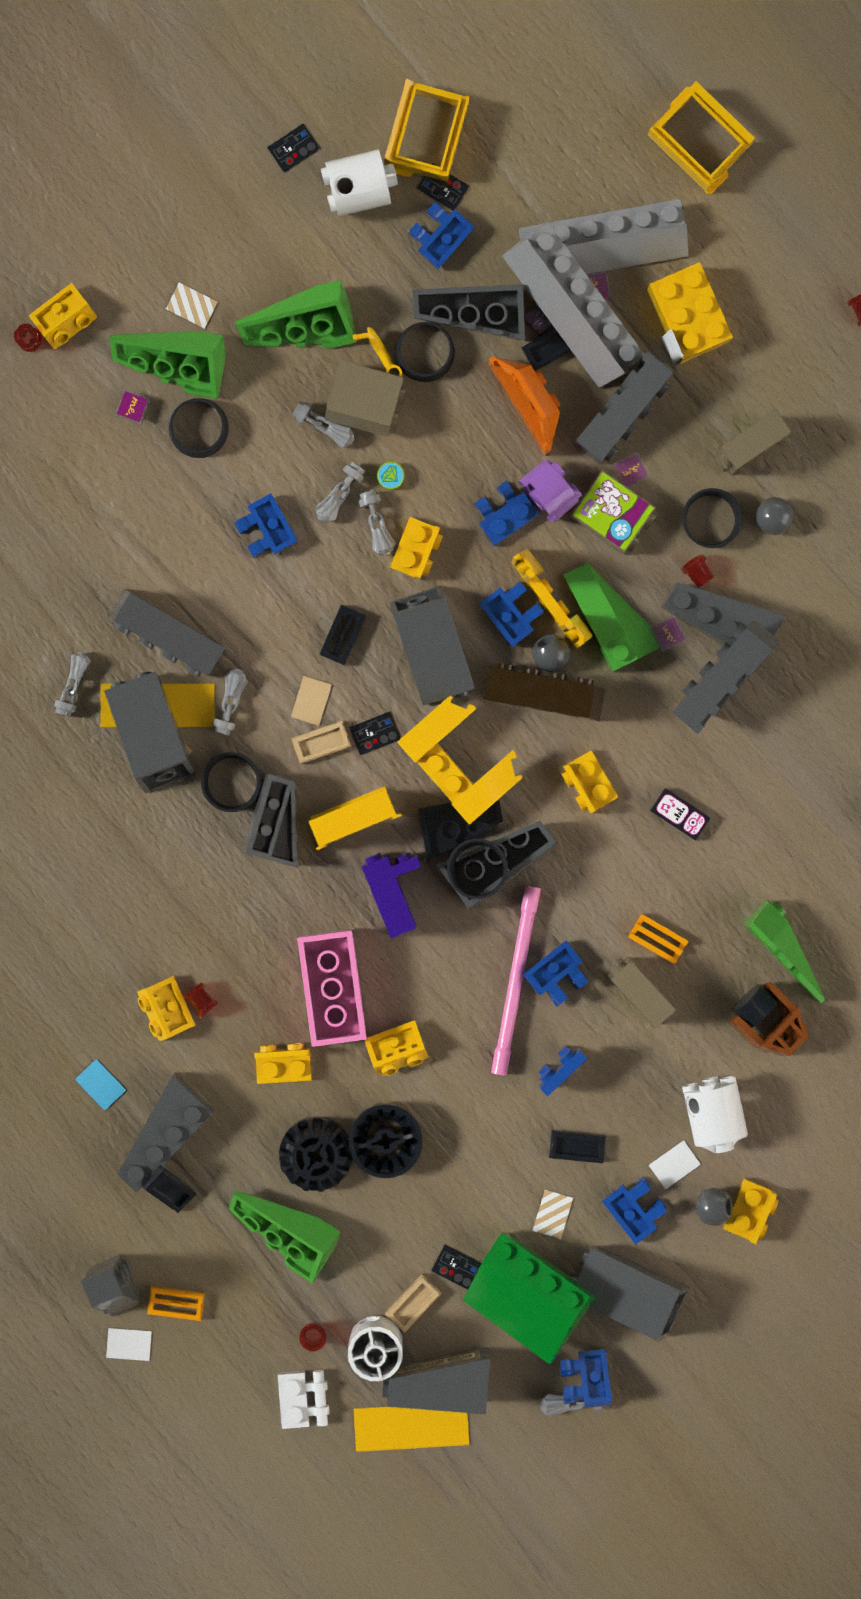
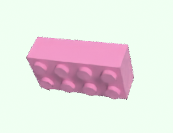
M353 929L298 936L312 1047L366 1040L367 1033Z

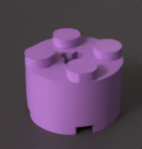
M543 460L520 479L518 483L524 486L522 490L540 512L545 509L549 514L546 518L551 523H555L579 502L578 498L582 494L573 483L569 484L564 480L565 472L556 462L552 463L550 460Z

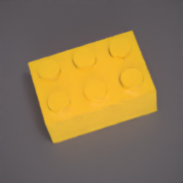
M700 262L649 284L647 291L666 333L672 329L683 354V357L678 361L679 364L723 346L732 340L733 336Z

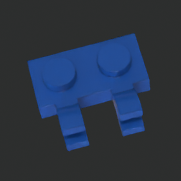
M434 202L427 210V214L441 225L430 235L416 223L408 234L422 244L418 252L439 270L475 227L455 209L448 215Z
M507 481L497 487V490L507 502L502 508L494 512L485 497L474 503L485 518L479 525L494 546L539 515L525 493L523 492L516 496Z
M272 493L248 505L247 508L251 514L235 521L239 534L257 524L264 537L248 546V550L253 558L269 548L273 555L298 542Z
M521 582L507 593L500 587L479 604L512 647L534 631L529 623L544 613L537 603L522 615L513 604V601L527 591Z
M567 941L563 942L523 974L536 993L541 996L544 992H547L550 1000L556 1007L568 999L556 984L567 975L576 990L589 982L577 968L583 961Z
M565 1046L558 1052L561 1057L559 1061L562 1063L559 1067L553 1070L545 1065L538 1071L542 1081L539 1088L547 1097L587 1059L579 1048L573 1052L572 1049L569 1050Z
M644 1177L637 1181L629 1190L622 1184L602 1200V1203L635 1245L657 1229L653 1221L667 1212V1206L661 1199L654 1202L646 1211L638 1203L637 1199L651 1190L649 1183Z
M606 1349L579 1351V1359L561 1360V1377H570L580 1373L582 1386H564V1404L584 1400V1408L612 1405Z

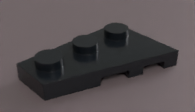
M498 799L470 825L453 807L452 802L418 808L427 862L502 822L500 800Z

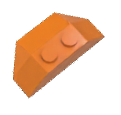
M494 356L488 360L489 366L546 456L551 451L560 414L558 408L561 407L559 400L553 392L549 394L545 389L544 384L547 382L539 369L534 371L532 366Z

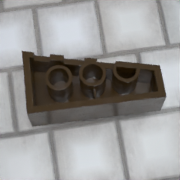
M499 663L498 668H489L484 699L520 707H530L546 712H557L572 717H585L598 722L600 720L605 689L593 685L594 680L578 677L577 682L567 680V675L552 672L551 677L540 676V670L525 668L523 673L514 671L515 666Z

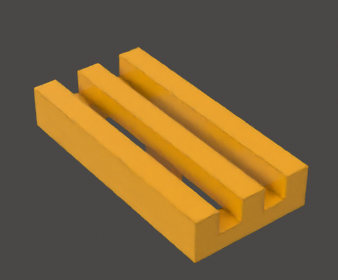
M640 914L628 935L630 939L673 964H676L684 947L689 942L643 914ZM642 922L648 923L679 941V946L676 947L642 927ZM637 931L642 932L674 951L673 956H670L635 934Z
M151 1285L147 1314L201 1321L205 1293ZM155 1294L198 1299V1302L155 1297ZM154 1303L197 1309V1312L191 1313L154 1308Z

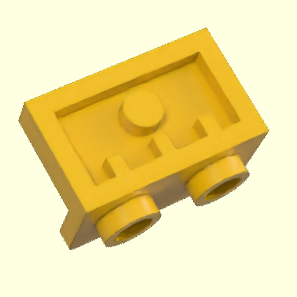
M72 283L28 315L53 349H57L68 342L71 337L83 328L88 327L97 318V315Z
M409 517L390 569L421 580L422 575L428 576L433 563L429 559L432 549L438 551L443 535L439 534L440 527L432 526Z
M591 750L563 766L565 772L561 775L569 788L575 787L579 794L575 799L582 811L588 810L592 814L618 798Z
M174 976L137 991L139 996L138 1004L141 1010L146 1012L150 1020V1031L159 1041L168 1039L195 1026Z
M415 1020L370 1036L364 1040L373 1068L378 1076L393 1075L400 1068L420 1065L424 1059L429 1058Z
M304 1043L287 1044L285 1049H277L276 1045H262L260 1050L255 1051L257 1084L312 1081L310 1047H304Z
M744 1178L733 1202L732 1216L724 1223L723 1229L743 1237L756 1245L758 1239L762 1240L766 1234L768 1225L765 1223L769 1214L773 1215L778 1206L779 1200L776 1199L777 1194L775 1191Z

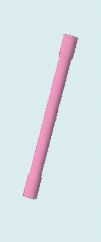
M525 885L521 918L499 1039L491 1073L507 1076L511 1043L523 983V974L525 972L533 922L541 888Z

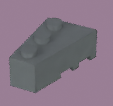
M265 772L243 852L298 868L295 781Z
M121 1254L92 1266L81 1281L91 1307L98 1311L103 1310L105 1314L110 1313V1316L117 1315L142 1304L131 1279V1275H133L132 1267L127 1259L123 1260Z

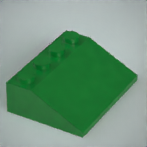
M501 1232L484 1258L463 1301L551 1365L596 1296L510 1233Z

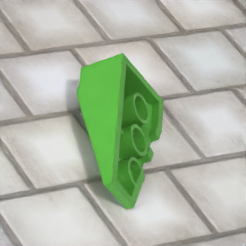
M341 280L311 287L236 321V327L245 346L278 347L281 343L296 344V347L305 348V344L322 345V348H335L357 342L353 341V335L356 334L350 301Z
M192 331L110 336L112 361L140 373L147 371L160 377V381L167 385L169 382L183 387V391L190 395L214 399L219 397L226 360L224 335Z
M588 563L563 575L611 672L660 648L649 624Z
M765 901L743 924L818 1002L822 1003L825 998L789 922L784 917L786 911L776 901L773 904Z
M237 1190L233 1194L229 1210L251 1232H259L266 1239L267 1243L265 1245L271 1251L276 1249L286 1258L283 1263L289 1269L312 1284L335 1249L341 1233L333 1225L326 1223L319 1217Z

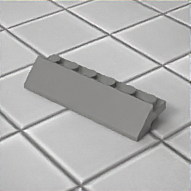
M681 199L549 223L586 275L689 256L687 224H685ZM543 224L519 228L520 241Z
M545 222L533 233L501 255L598 388L625 374L627 369L644 357L643 351L548 222Z

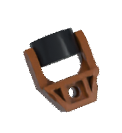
M766 982L764 985H756L738 1001L732 1010L735 1016L730 1020L731 1024L753 1047L779 1056H791L809 1037L806 1026L801 1019L800 1009L771 982ZM777 1004L781 1008L782 1016L764 1035L757 1034L752 1028L760 1023Z

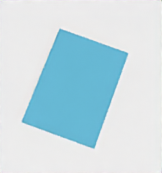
M97 1059L75 1079L104 1110L126 1091Z

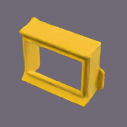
M406 78L384 157L385 165L393 163L396 174L404 177H411L413 173L448 182L468 110L470 96L466 97L422 85ZM415 94L457 106L441 167L398 156Z
M697 81L691 87H686L671 102L670 109L648 132V136L707 194L714 193L728 178L727 170L752 145L755 139ZM691 98L695 99L740 143L711 175L662 128Z
M383 786L311 816L309 824L319 845L316 847V850L326 847L330 842L390 817L392 820L402 816V813L396 814L387 789Z

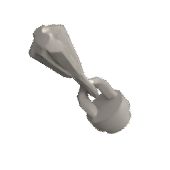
M301 401L299 402L292 416L296 417L295 421L300 424L305 420L312 423L316 429L328 435L340 448H347L353 444L355 439L351 428L326 421L324 416H318L311 411L313 405L308 402L305 404ZM323 422L329 425L327 429L321 426Z
M354 462L346 465L342 470L348 475L344 482L338 483L332 492L316 505V515L321 522L330 523L336 520L339 508L349 494V485L353 480L359 483L363 480L365 470ZM339 489L342 492L344 491L340 498L335 495Z
M375 490L360 494L361 500H359L360 507H370L371 511L368 522L373 538L372 550L377 555L389 556L394 550L396 542L388 532L383 516L375 510L374 505L381 502L380 495L376 494ZM379 519L381 527L375 528L374 521L376 522Z
M79 651L71 655V667L66 687L62 692L60 700H56L54 707H56L55 713L71 717V714L76 711L77 706L74 705L76 691L91 661L84 652ZM72 680H75L74 687L70 686ZM66 695L71 696L69 703L65 702Z
M240 669L230 670L225 675V694L222 702L224 714L222 719L214 718L215 732L230 735L231 730L234 731L235 724L229 722L230 714L236 710L240 695L248 683L246 675ZM228 698L234 699L232 707L229 704L227 705Z
M548 1393L541 1400L540 1410L545 1415L553 1417L563 1412L582 1409L584 1407V1400L576 1402L578 1405L570 1406L569 1403L564 1404L563 1396ZM598 1406L593 1408L594 1411H602V1408L607 1406Z

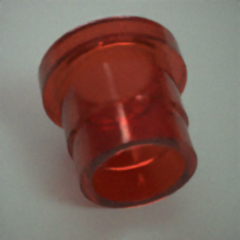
M704 554L694 557L681 568L683 574H687L697 588L705 585L714 577L705 562L706 557Z
M318 1323L305 1325L299 1335L300 1344L308 1351L320 1350L325 1345L327 1339L325 1329ZM310 1329H316L320 1332L321 1337L316 1341H312L307 1338L306 1332Z

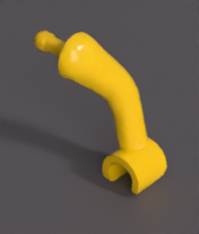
M367 327V333L353 335V341L369 338L370 344L386 368V373L396 369L400 373L399 376L402 377L401 368L394 365L387 349L373 328Z

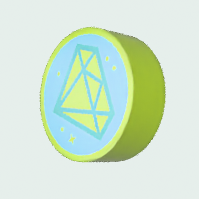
M395 462L384 463L377 472L378 482L387 490L399 488L404 481L402 467Z

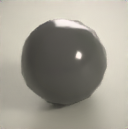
M777 497L764 500L756 512L758 526L769 535L785 533L790 529L794 519L793 509L790 504L784 499Z
M549 634L540 638L535 643L532 655L535 664L541 670L556 672L567 665L571 651L568 643L561 636Z
M710 1188L704 1190L698 1196L695 1205L697 1215L707 1225L718 1226L724 1224L732 1216V1199L723 1189Z

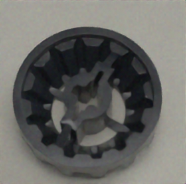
M377 1103L364 1109L354 1120L349 1134V1149L353 1160L364 1172L378 1178H394L406 1173L417 1162L422 1150L423 1141L419 1122L408 1109H404L395 1103ZM384 1119L395 1121L403 1130L396 1131L394 1128L386 1126ZM377 1121H380L381 1127L376 1130L374 1136L367 1137L370 1127ZM382 1134H387L388 1138L393 1137L390 1140V1145L385 1146L384 1142L378 1141L382 1139ZM404 1143L402 1149L392 1156L391 1152L396 1149L397 1144ZM371 1149H376L383 1154H387V1157L379 1156L375 1154Z
M308 1117L299 1120L287 1130L280 1144L279 1160L282 1172L285 1173L291 1184H295L307 1192L309 1190L323 1192L326 1189L337 1186L348 1174L352 1162L348 1134L338 1123L325 1117ZM319 1138L318 1141L308 1143L305 1148L300 1146L307 1139ZM328 1143L334 1152L333 1164L327 1161L328 1149L326 1146ZM322 1144L320 1149L322 1159L316 1158L309 1166L311 1161V1153L309 1151L315 1152ZM297 1149L303 1152L305 1164L302 1169L296 1160ZM324 1165L330 1167L327 1172L321 1175H311L313 1169H319Z

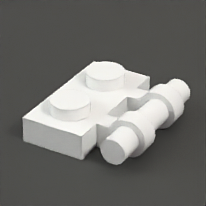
M305 1370L278 1373L282 1429L309 1427V1416H317V1426H327V1415L330 1414L329 1405L326 1404L325 1391L328 1390L327 1380H324V1371H313V1381H306ZM308 1391L315 1392L316 1405H308Z

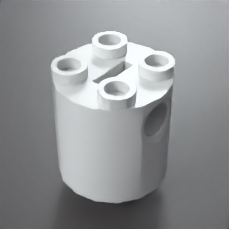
M379 149L325 162L326 167L321 168L324 185L330 184L332 195L327 196L331 213L337 212L338 217L391 204L388 187L398 185L393 163L383 165ZM346 178L352 183L350 193L342 194L338 191L337 183L340 179Z
M718 1076L703 1079L702 1085H698V1083L683 1085L682 1089L695 1146L702 1147L713 1153L733 1150L737 1140L748 1135L736 1077L727 1076L720 1078L719 1081Z
M369 1316L364 1318L352 1329L348 1345V1361L353 1371L363 1379L383 1381L391 1377L399 1369L403 1358L402 1334L388 1317Z

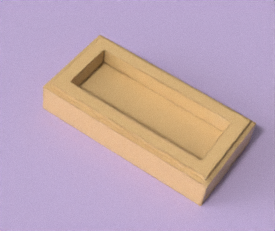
M343 721L291 738L300 764L351 747Z
M421 1274L385 1312V1315L405 1333L442 1292Z

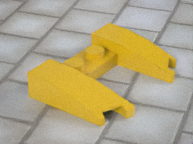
M525 549L514 556L511 561L512 565L575 649L592 638V633L578 614L569 619L567 615L570 611L561 600L556 602L550 593L554 590L545 578L540 580L537 577L544 572V569L529 549Z
M450 695L397 743L414 762L421 766L450 799L453 807L470 825L523 777L522 774L515 776L511 761L517 758L514 750L475 783L467 777L438 742L477 708L470 703L467 709L451 703L453 696Z

